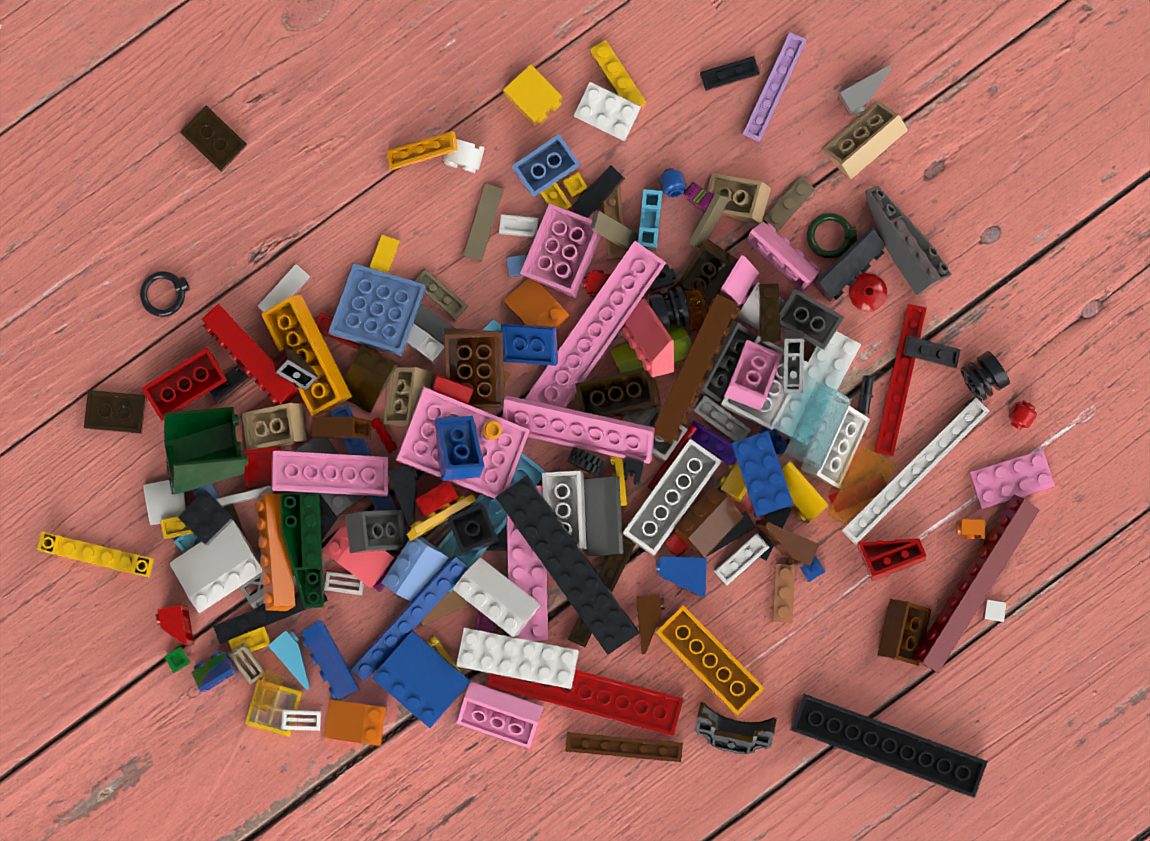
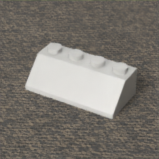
M831 400L800 470L829 485L840 488L870 419L849 405Z
M582 471L542 473L543 497L580 549H587L584 473Z
M479 558L463 574L453 588L455 592L512 637L518 636L541 605L482 558Z

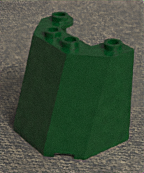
M233 407L164 413V447L171 494H179L244 474L245 466L248 465L247 454H243L241 441H237L236 426H239V416L234 413Z

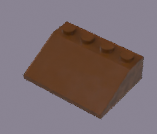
M444 329L445 378L473 387L474 390L468 402L469 406L474 408H503V332L474 329Z

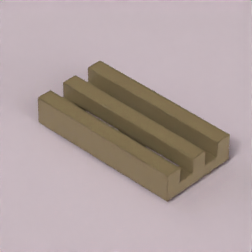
M244 642L240 647L234 648V651L228 652V656L250 684L266 674L265 669ZM242 650L245 651V653L248 655V657L260 671L259 674L250 664V662L247 660L244 654L241 652ZM236 654L240 656V658L252 672V674L254 675L253 678H251V676L248 674V672L236 658Z

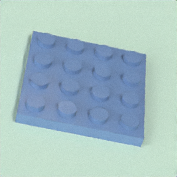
M353 263L330 326L329 334L402 356L425 293L426 285Z

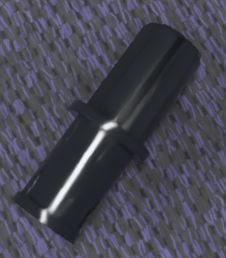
M864 375L862 379L861 392L858 393L860 398L857 411L860 413L869 414L871 397H873L874 377Z

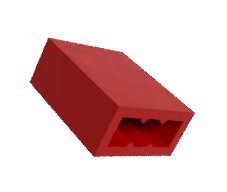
M449 480L415 501L424 516L427 517L433 512L438 514L441 512L440 509L448 504H454L459 499V496Z

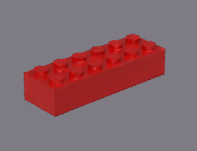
M219 303L202 318L205 322L202 326L212 336L215 334L218 336L215 340L225 350L228 348L231 350L228 354L237 364L240 362L244 364L241 368L250 378L253 376L257 378L254 382L263 392L269 391L267 396L276 406L289 403L299 393V390L291 381L275 372L272 360Z

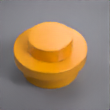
M490 420L483 425L482 432L487 439L494 440L501 435L502 428L497 421Z

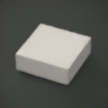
M986 600L984 619L1004 622L1006 602Z

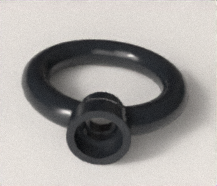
M155 272L142 283L140 300L143 307L150 314L158 317H167L176 313L181 308L185 299V292L189 291L190 287L184 276L178 278L170 272ZM158 279L171 281L178 293L176 302L167 309L155 308L148 300V289Z

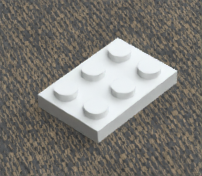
M589 82L574 117L626 141L642 106L593 82Z

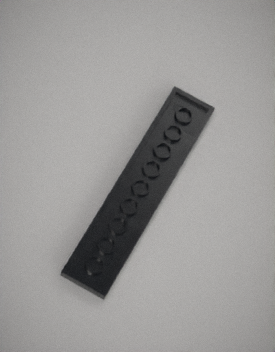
M528 474L495 497L607 655L640 633Z

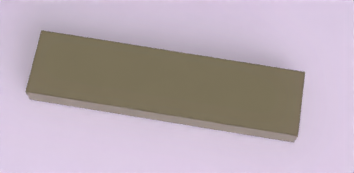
M485 183L463 255L464 257L482 262L503 188Z

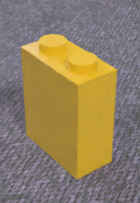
M531 64L503 89L504 95L534 126L538 123L541 125L548 118L547 114L553 110L555 112L562 105V96Z

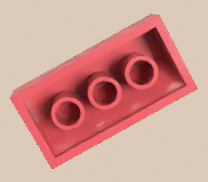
M641 299L624 323L622 328L623 337L627 338L631 349L635 350L638 360L642 361L644 369L648 370L652 377L674 372L673 339L646 299Z

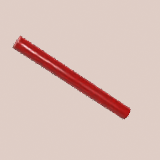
M691 424L647 486L652 491L655 489L698 428Z

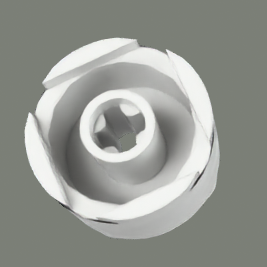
M456 139L458 150L444 154L442 158L444 164L454 168L461 165L465 171L475 173L480 168L485 148Z

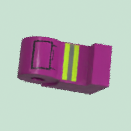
M694 182L683 192V196L704 213L714 194L707 192Z

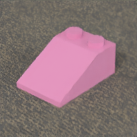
M741 255L719 294L738 303V306L741 303L743 305L746 303L750 296L747 294L751 287L754 289L760 280L757 278L759 272L745 256Z
M746 340L725 397L760 411L767 398L783 354Z

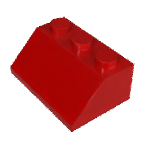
M177 605L158 609V614H155L157 625H160L162 630L182 644L195 645L189 608L187 606Z

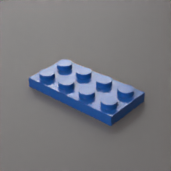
M766 431L731 443L756 517L793 505L769 432Z

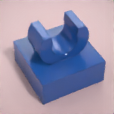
M816 555L811 566L805 564L803 567L799 566L808 582L825 573Z

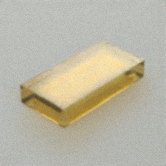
M266 670L250 705L269 713L284 677Z

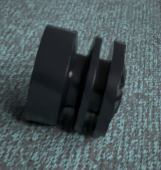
M680 286L675 287L676 296H673L672 290L669 288L667 290L668 298L665 299L661 291L648 294L650 307L666 330L671 329L670 321L674 320L678 328L681 327L680 318L683 319L685 326L690 325L689 305Z
M986 351L977 357L979 367L973 362H969L968 367L963 366L960 369L966 386L981 402L987 399L986 394L990 397L993 396L991 386L1000 391L1010 384L1009 377L1004 368L990 351Z

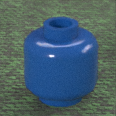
M668 168L659 177L664 195L675 198L683 194L686 183L681 171Z

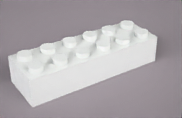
M836 331L825 350L816 346L808 361L809 364L803 373V393L792 394L773 430L807 447L861 344Z
M690 439L624 530L623 535L652 556H655L674 529V526L680 521L722 461Z
M464 628L457 667L571 689L579 650Z

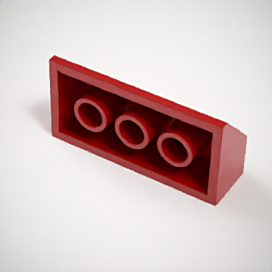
M206 348L141 389L162 421L164 420V413L179 411L228 380L211 351Z

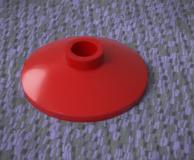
M874 274L858 276V280L849 289L851 302L862 311L870 312L879 309L887 298V287L884 281ZM867 288L872 290L871 295L866 294L865 290Z

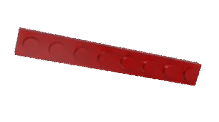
M907 304L874 453L894 456L915 358L902 355L906 336L920 339L926 307Z

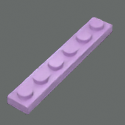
M789 32L743 132V136L760 143L807 39Z

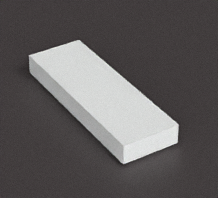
M295 264L258 307L265 312L288 297L294 296L310 279V276Z
M266 486L218 498L217 500L225 507L230 504L257 499L264 493L274 494V490H271V486Z
M756 533L714 572L727 586L770 546Z

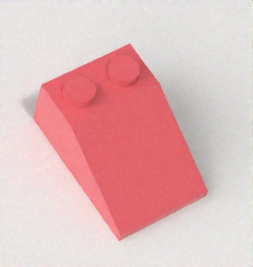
M346 520L322 550L371 589L395 559L387 551L350 553Z

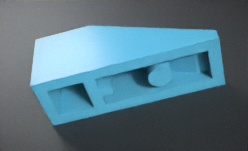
M285 630L268 646L303 687L308 690L311 686L301 647L298 644L300 639L293 631L289 633Z

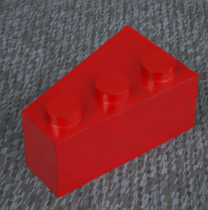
M919 538L897 539L894 541L878 540L875 542L859 541L857 545L871 581L924 562L927 557Z

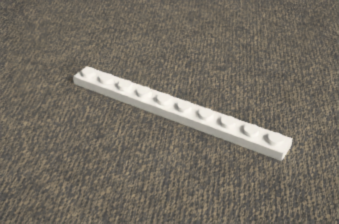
M975 398L842 532L856 545L989 413V410Z

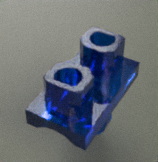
M762 427L758 434L768 431L776 454H785L788 450V444L785 439H782L779 432L774 428L770 432Z

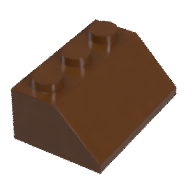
M712 486L674 528L676 535L702 557L706 558L739 523L743 515L727 496Z
M890 599L877 655L919 666V661L914 659L913 655L926 636L931 609L906 601Z

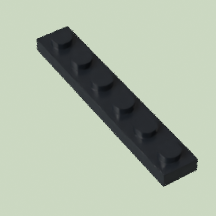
M324 591V603H325V602L328 601V599H327V596H326L325 591ZM300 592L294 593L295 606L288 611L266 610L264 605L214 625L213 628L219 643L223 644L228 642V640L310 608L304 609Z

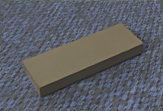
M719 193L714 194L689 240L691 245L700 248L708 240L730 199L729 197Z
M600 211L594 212L591 230L627 251L634 241L637 242L639 234Z
M424 269L414 280L415 282L425 284L426 290L424 294L455 321L467 309L468 305L427 269Z

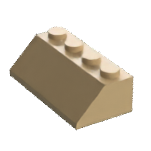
M878 100L828 143L822 151L843 174L852 179L908 129L899 114Z

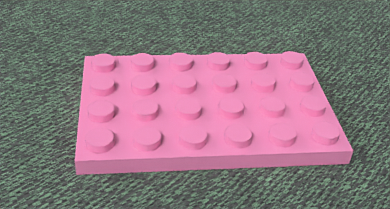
M425 387L422 388L396 460L442 478L438 462L435 419L473 416L485 467L480 478L449 481L496 499L495 497L505 491L506 487L511 483L530 430ZM490 420L497 421L502 428L501 435L494 440L487 439L482 432L483 425Z

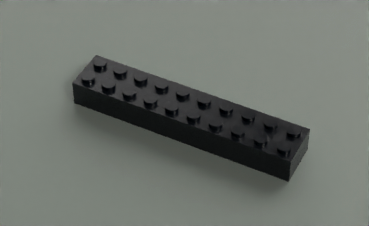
M802 694L790 727V731L972 798L976 797L988 762L807 694Z

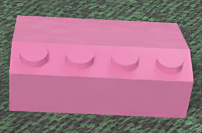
M549 204L520 274L558 292L576 298L601 239L600 234L590 229L592 219Z
M760 223L750 231L747 242L804 292L819 275L820 272L817 271L819 268L811 261L808 263L803 258L804 254L796 248L794 250L789 245L790 242L787 238L777 235L775 233L776 229L770 223Z

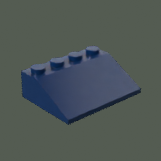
M411 631L371 677L429 728L441 718L471 682L414 631Z

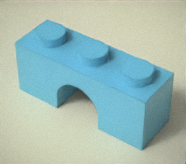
M643 189L638 243L650 251H656L662 191Z

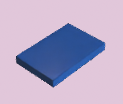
M511 323L501 324V332H503V362L551 366L558 364L556 327Z

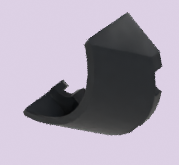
M701 702L695 732L698 735H703L708 739L707 743L717 749L736 754L755 753L757 749L764 748L766 750L771 747L777 718L773 717L758 722L736 721L716 713L705 702Z

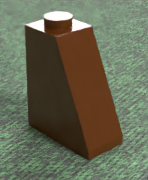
M313 417L311 424L312 437L371 440L372 421L357 417Z

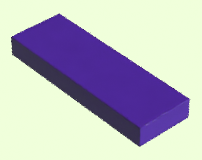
M693 421L692 425L698 429L691 437V440L715 457L733 466L736 457L731 443L696 421Z

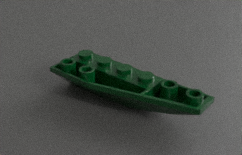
M280 493L282 535L304 609L324 608L320 493Z

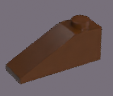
M660 594L636 596L642 655L647 653L661 616V610L665 609L664 598H660Z

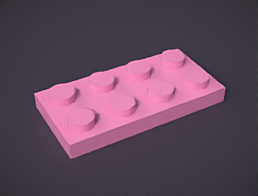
M1043 450L969 473L981 509L1007 502L1013 495L1023 497L1055 487Z

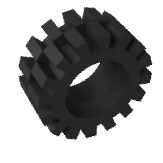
M576 447L573 448L567 460L572 465L596 476H599L605 463L602 459Z

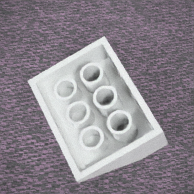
M759 336L756 338L754 343L783 354L782 348L770 342H760ZM783 355L767 398L760 411L727 397L724 398L721 406L773 431L793 394L783 393ZM803 361V373L809 364L806 361Z
M234 520L208 546L201 541L169 563L198 613H201L262 572L259 557Z

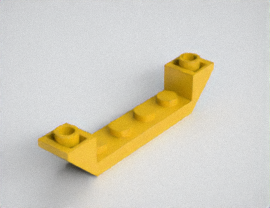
M42 531L37 547L38 551L150 578L154 563L153 558Z

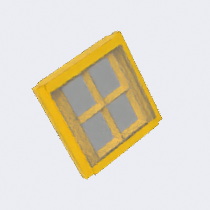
M258 679L245 724L290 737L292 730L280 729L282 723L281 710H298L303 692ZM287 714L286 717L295 718L296 714ZM286 722V725L294 724V722Z

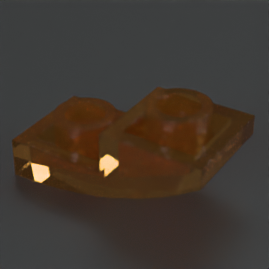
M702 287L683 292L689 305V319L693 330L701 328L709 311Z

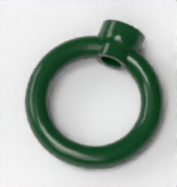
M825 213L816 217L809 225L807 241L812 251L818 256L836 258L844 254L852 242L857 241L856 227H851L848 221L838 214ZM825 221H835L844 229V242L838 249L833 251L820 248L815 241V230Z

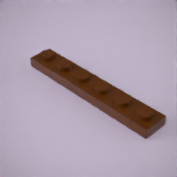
M567 732L565 752L681 762L683 743Z

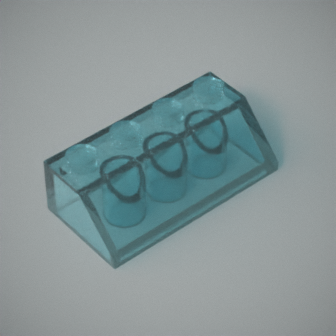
M816 382L787 446L785 455L821 470L852 400L835 389Z

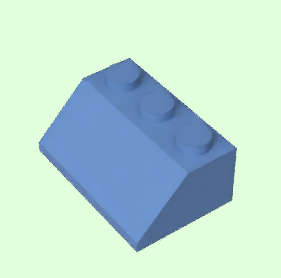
M558 134L512 165V170L534 198L581 164L560 134Z
M418 536L412 541L409 539L382 581V584L395 594L412 601L449 561L450 557L422 536Z

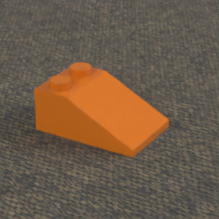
M530 278L503 300L524 325L556 327L557 330L569 319V314L539 282Z
M330 699L324 738L382 746L387 707Z

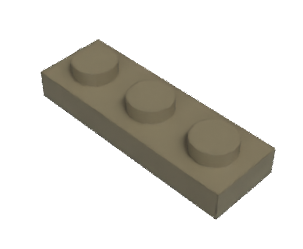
M800 177L764 217L763 221L770 223L778 232L815 191V188Z

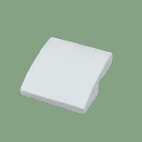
M169 480L143 485L150 525L161 524L160 520L178 517L187 508L184 492L171 494Z

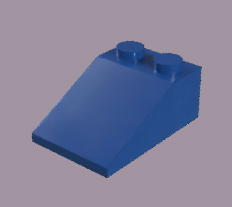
M473 416L436 418L438 462L442 481L480 478L485 466Z

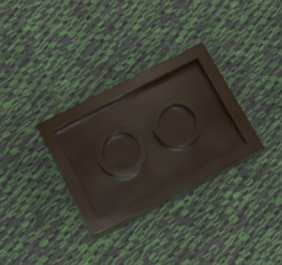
M207 105L180 131L220 172L248 146Z
M88 390L84 428L142 434L146 396Z

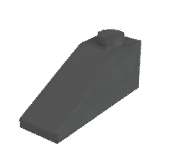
M803 330L783 331V393H803Z

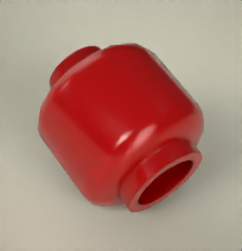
M1024 400L1016 402L1008 414L1009 419L1012 421L1011 425L1019 430L1022 427L1029 428L1037 416L1036 407Z

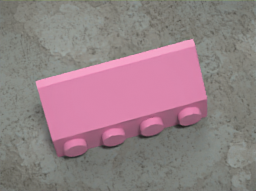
M470 682L457 724L530 749L544 707Z

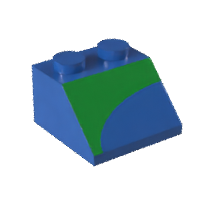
M218 651L210 656L212 660L207 663L202 661L194 666L195 670L191 674L200 692H207L238 672L227 652L221 653Z

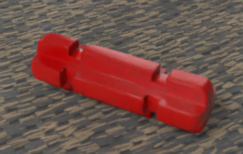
M377 417L372 420V427L376 429L375 432L382 443L386 445L385 447L388 452L391 453L397 449V445L392 441V437Z

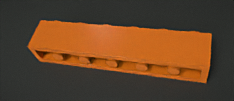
M264 493L256 499L255 503L258 513L257 528L259 529L260 537L258 544L261 549L260 565L263 572V601L266 610L288 611L295 606L292 565L281 529L280 494Z

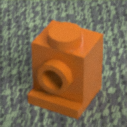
M959 520V524H956V535L964 536V539L969 540L976 539V536H978V540L985 539V520Z

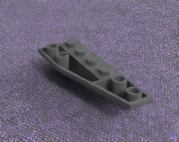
M879 186L865 191L880 236L896 266L916 295L930 290L952 275L948 266L938 255L937 250Z

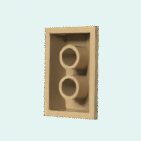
M400 367L395 369L387 387L384 425L408 427L422 388L430 389L432 371L416 367Z

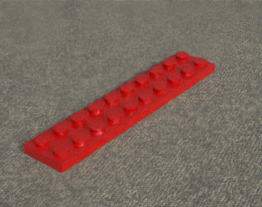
M576 669L571 689L490 673L487 682L489 687L671 736L675 734L683 703V698Z

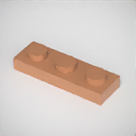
M776 564L773 622L792 623L795 565Z

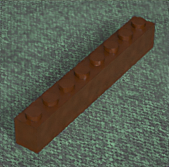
M716 294L654 425L655 437L672 445L674 440L678 442L682 434L680 428L683 423H687L690 417L688 411L691 406H695L699 398L696 394L699 388L703 389L707 381L704 377L707 371L711 372L715 364L713 358L715 354L719 355L722 350L723 344H721L723 337L727 338L732 327L729 324L732 319L736 320L740 310L737 309L738 303Z

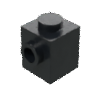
M668 264L664 265L651 284V292L673 285V280L676 277L673 268L669 269Z

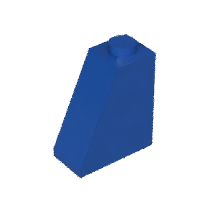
M660 556V561H656V572H659V577L699 597H706L707 558Z

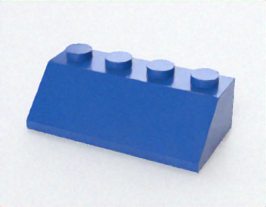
M320 620L302 631L303 637H301V640L306 648L310 647L312 651L310 656L314 664L320 665L322 670L319 673L324 682L328 680L331 686L329 691L332 697L342 700L360 690L325 623Z

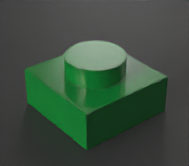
M181 646L164 656L173 673L191 664Z

